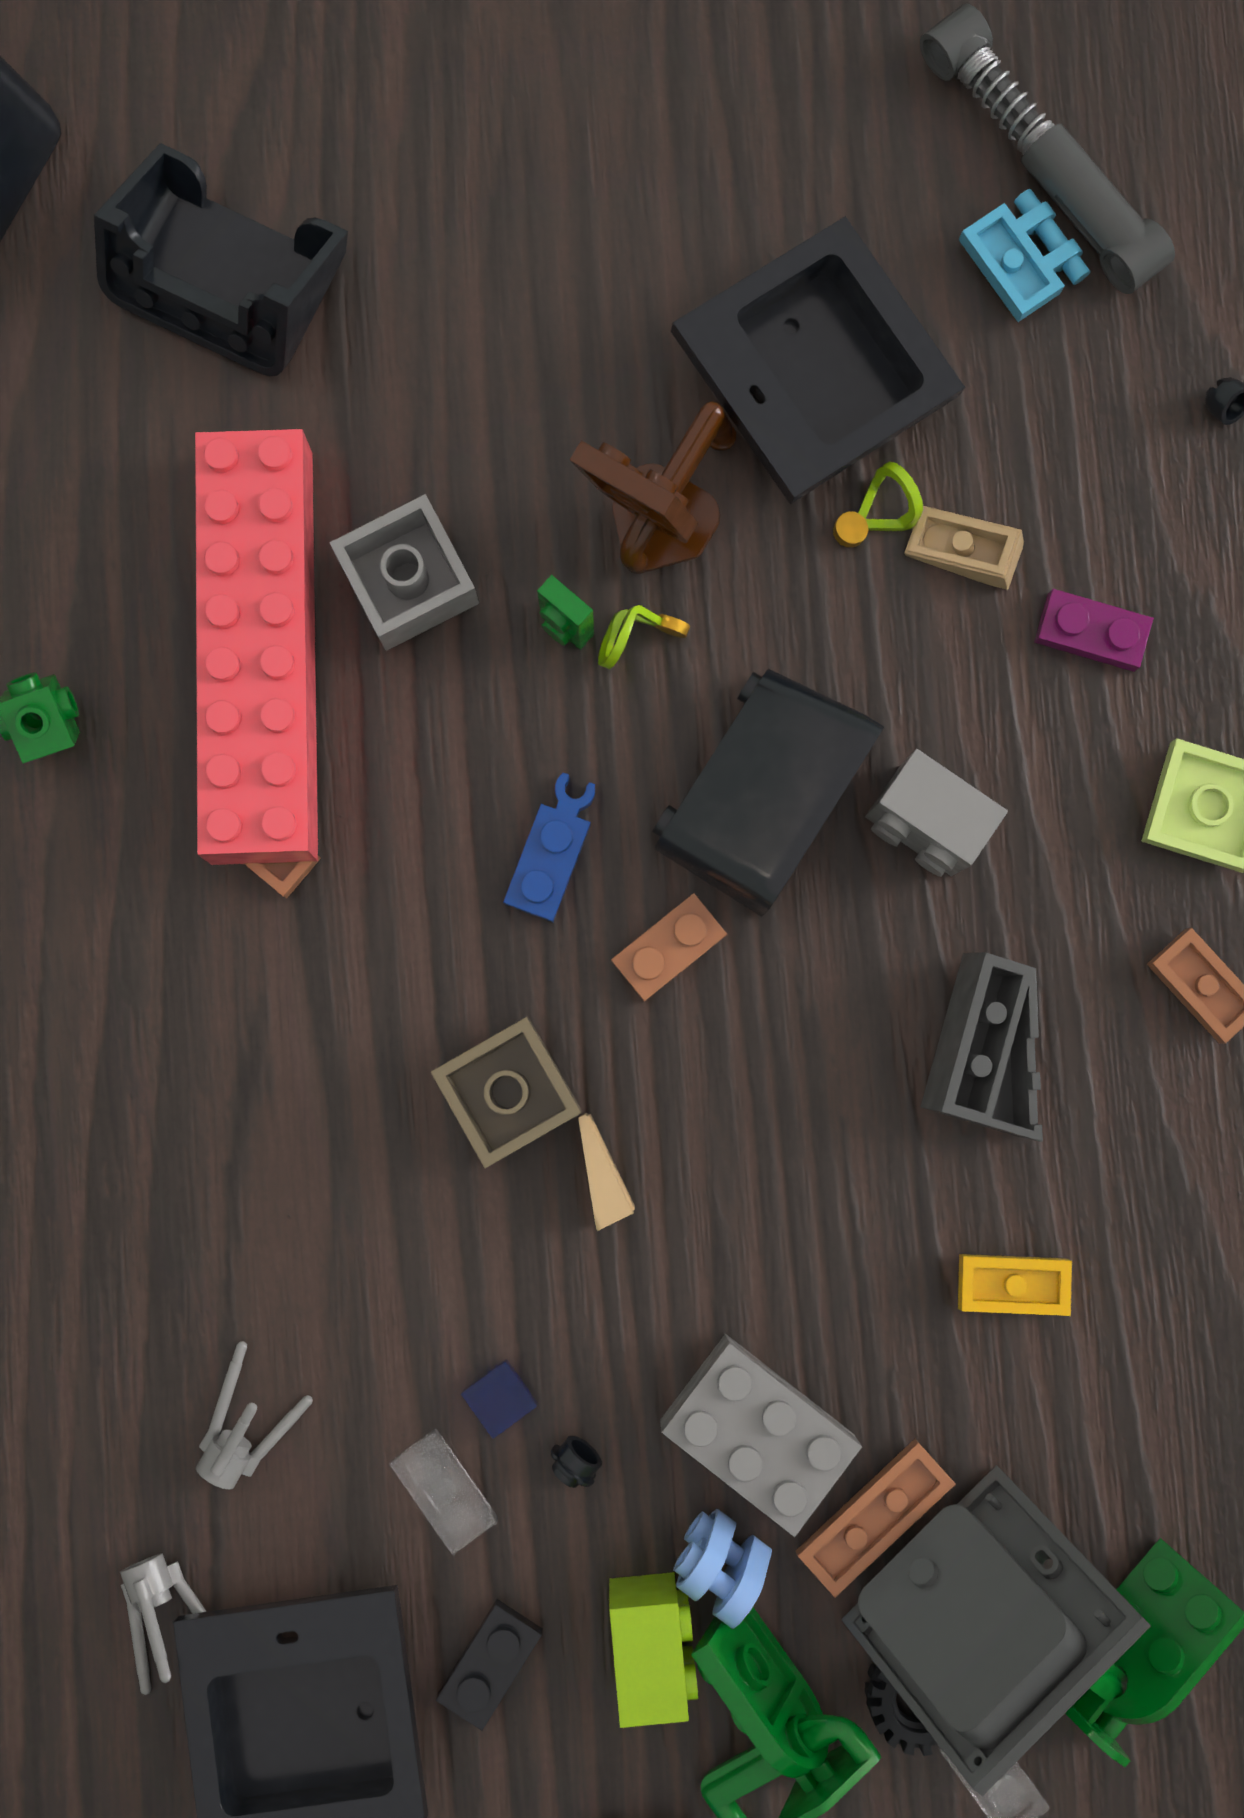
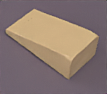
M923 506L922 515L913 527L904 554L907 557L972 580L1008 590L1023 549L1024 539L1021 529Z
M585 1113L580 1115L578 1119L595 1225L598 1231L633 1214L635 1205L591 1114Z

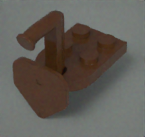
M711 401L701 407L666 467L649 463L635 468L630 464L631 459L605 442H602L597 450L581 440L570 458V461L600 492L614 501L612 510L621 545L620 559L622 564L631 573L641 574L695 559L702 554L720 522L719 505L710 493L689 482L709 447L718 451L730 449L736 441V431L732 427L723 408L718 403Z

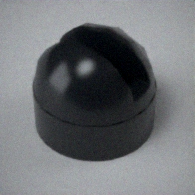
M1232 377L1217 380V388L1210 387L1207 390L1205 399L1206 408L1212 416L1225 425L1235 423L1244 415V383Z

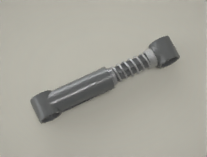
M968 3L962 4L921 36L920 48L927 65L940 79L944 81H950L952 78L960 79V82L967 89L973 88V97L982 98V107L991 109V118L1000 119L999 128L1009 130L1008 139H1017V149L1023 155L1021 163L1100 255L1102 270L1110 283L1124 294L1133 293L1174 261L1175 249L1171 238L1157 222L1140 217L1061 123L1054 125L1051 120H1043L1046 113L1039 115L1035 110L1037 103L1030 104L1025 99L1028 92L1020 93L1017 89L1019 82L1014 81L1012 83L1008 79L1010 71L1003 72L999 68L1001 60H998V57L990 50L993 44V37L984 16L974 6Z

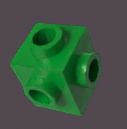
M29 673L6 683L8 690L4 691L0 697V734L5 741L12 739L22 763L75 746L80 734L74 719L79 717L78 706L69 687L61 688L55 674L39 679L37 673Z

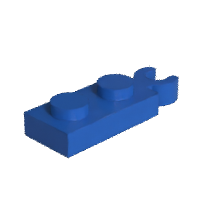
M564 772L559 776L555 784V794L558 801L556 809L544 804L540 805L503 901L507 906L554 923L591 826V822L578 818L579 812L588 808L595 798V784L590 782L582 797L577 799L570 798L565 792L570 777L569 774Z

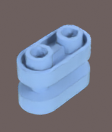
M715 1509L709 1516L702 1511L688 1528L684 1540L689 1544L683 1550L673 1568V1571L679 1574L676 1587L694 1601L699 1600L709 1589L717 1595L712 1614L733 1629L747 1616L761 1593L772 1549L754 1535L748 1537L739 1546L732 1540L736 1528V1522L719 1509ZM724 1563L728 1565L725 1572L721 1570Z

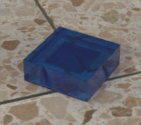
M507 1359L461 1393L492 1439L538 1405V1402Z

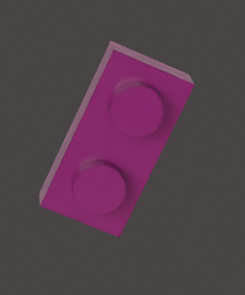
M1052 589L1047 595L1034 643L1135 672L1141 666L1154 618Z

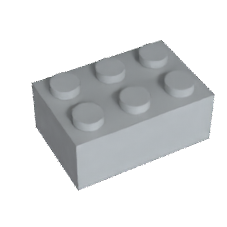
M727 1334L722 1337L660 1419L661 1432L794 1537L862 1448L851 1431Z

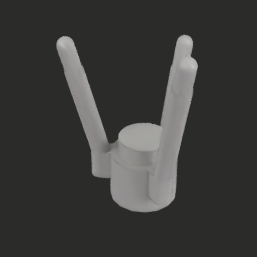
M244 1341L236 1345L208 1432L199 1445L204 1454L196 1466L198 1474L214 1486L228 1490L235 1487L241 1474L248 1477L252 1476L260 1460L313 1402L311 1396H304L251 1453L249 1450L252 1445L244 1437V1434L257 1411L255 1403H249L233 1430H223L220 1435L247 1350V1344Z
M163 1553L146 1558L120 1571L123 1580L121 1588L127 1603L141 1693L144 1695L151 1692V1681L142 1616L160 1680L163 1683H167L171 1679V1672L154 1607L172 1599L169 1588L174 1586L192 1614L207 1612L185 1581L178 1561L166 1565Z

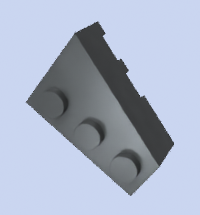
M987 952L963 953L921 1108L1017 1137L1043 1142L1042 1125L1038 1124L1037 1090H1041L1040 1072H1036L1035 1038H1039L1036 968Z

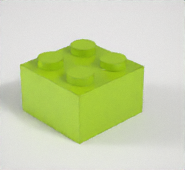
M674 1572L610 1578L609 1611L620 1728L689 1721L687 1701L698 1700L695 1663L691 1656L693 1646H682V1642L693 1641L688 1596L681 1590L676 1589Z

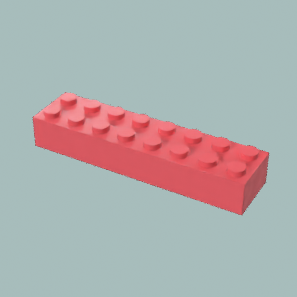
M303 429L195 432L197 855L211 865L318 861L313 453Z

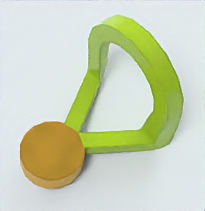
M889 461L878 468L870 482L858 513L848 511L836 520L833 527V535L836 541L845 547H856L864 541L868 531H905L912 529L923 512V501L912 477L903 467ZM886 476L893 478L906 495L909 507L908 512L899 519H866L881 483Z
M640 605L633 606L629 610L618 611L614 614L604 635L599 651L598 665L611 669L616 664L626 646L634 621L656 627L662 632L680 638L687 637L690 625L672 616L656 615Z

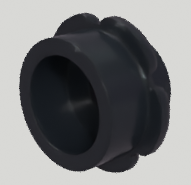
M568 1436L561 1446L556 1444L551 1449L552 1459L555 1460L552 1470L562 1483L572 1488H576L578 1485L590 1487L594 1484V1478L596 1477V1472L602 1466V1460L589 1443L577 1436Z

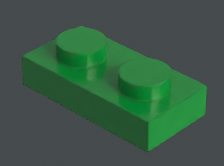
M551 574L537 590L540 607L539 614L545 620L541 626L562 646H565L570 641L581 650L594 635L593 609Z

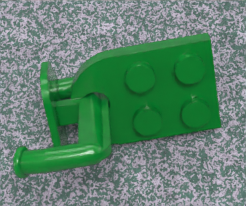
M1161 1538L1116 1589L1151 1627L1065 1713L1102 1751L1125 1768L1131 1760L1115 1739L1127 1724H1149L1159 1721L1172 1713L1244 1628V1611Z
M752 1607L743 1621L733 1629L717 1617L713 1618L691 1653V1656L697 1663L702 1678L714 1687L730 1710L737 1728L747 1734L754 1746L712 1768L704 1775L700 1785L704 1800L717 1818H747L735 1800L784 1775L795 1778L796 1781L779 1818H817L832 1808L879 1762L881 1758L880 1753L866 1733L855 1722L843 1716L822 1713L810 1686L754 1607ZM839 1740L842 1745L828 1752V1745Z

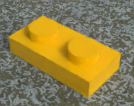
M959 1254L958 1309L964 1312L1071 1316L1072 1261L1064 1258Z

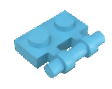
M1031 189L1025 190L1014 201V204L1022 213L1021 217L1016 219L1007 205L1003 203L964 229L959 238L962 246L1017 322L1060 295L1065 285L1056 272L1063 270L1073 285L1081 282L1091 272L1080 257L1083 250L1075 239L1068 240L1053 220L1056 216L1054 210L1048 202L1041 203ZM1037 234L1050 253L1043 256L1029 235Z

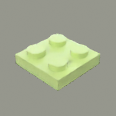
M1177 738L1171 741L1141 842L1244 873V759Z

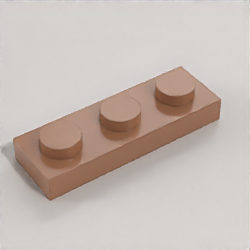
M914 1439L795 1550L797 1556L836 1598L956 1484L921 1444Z

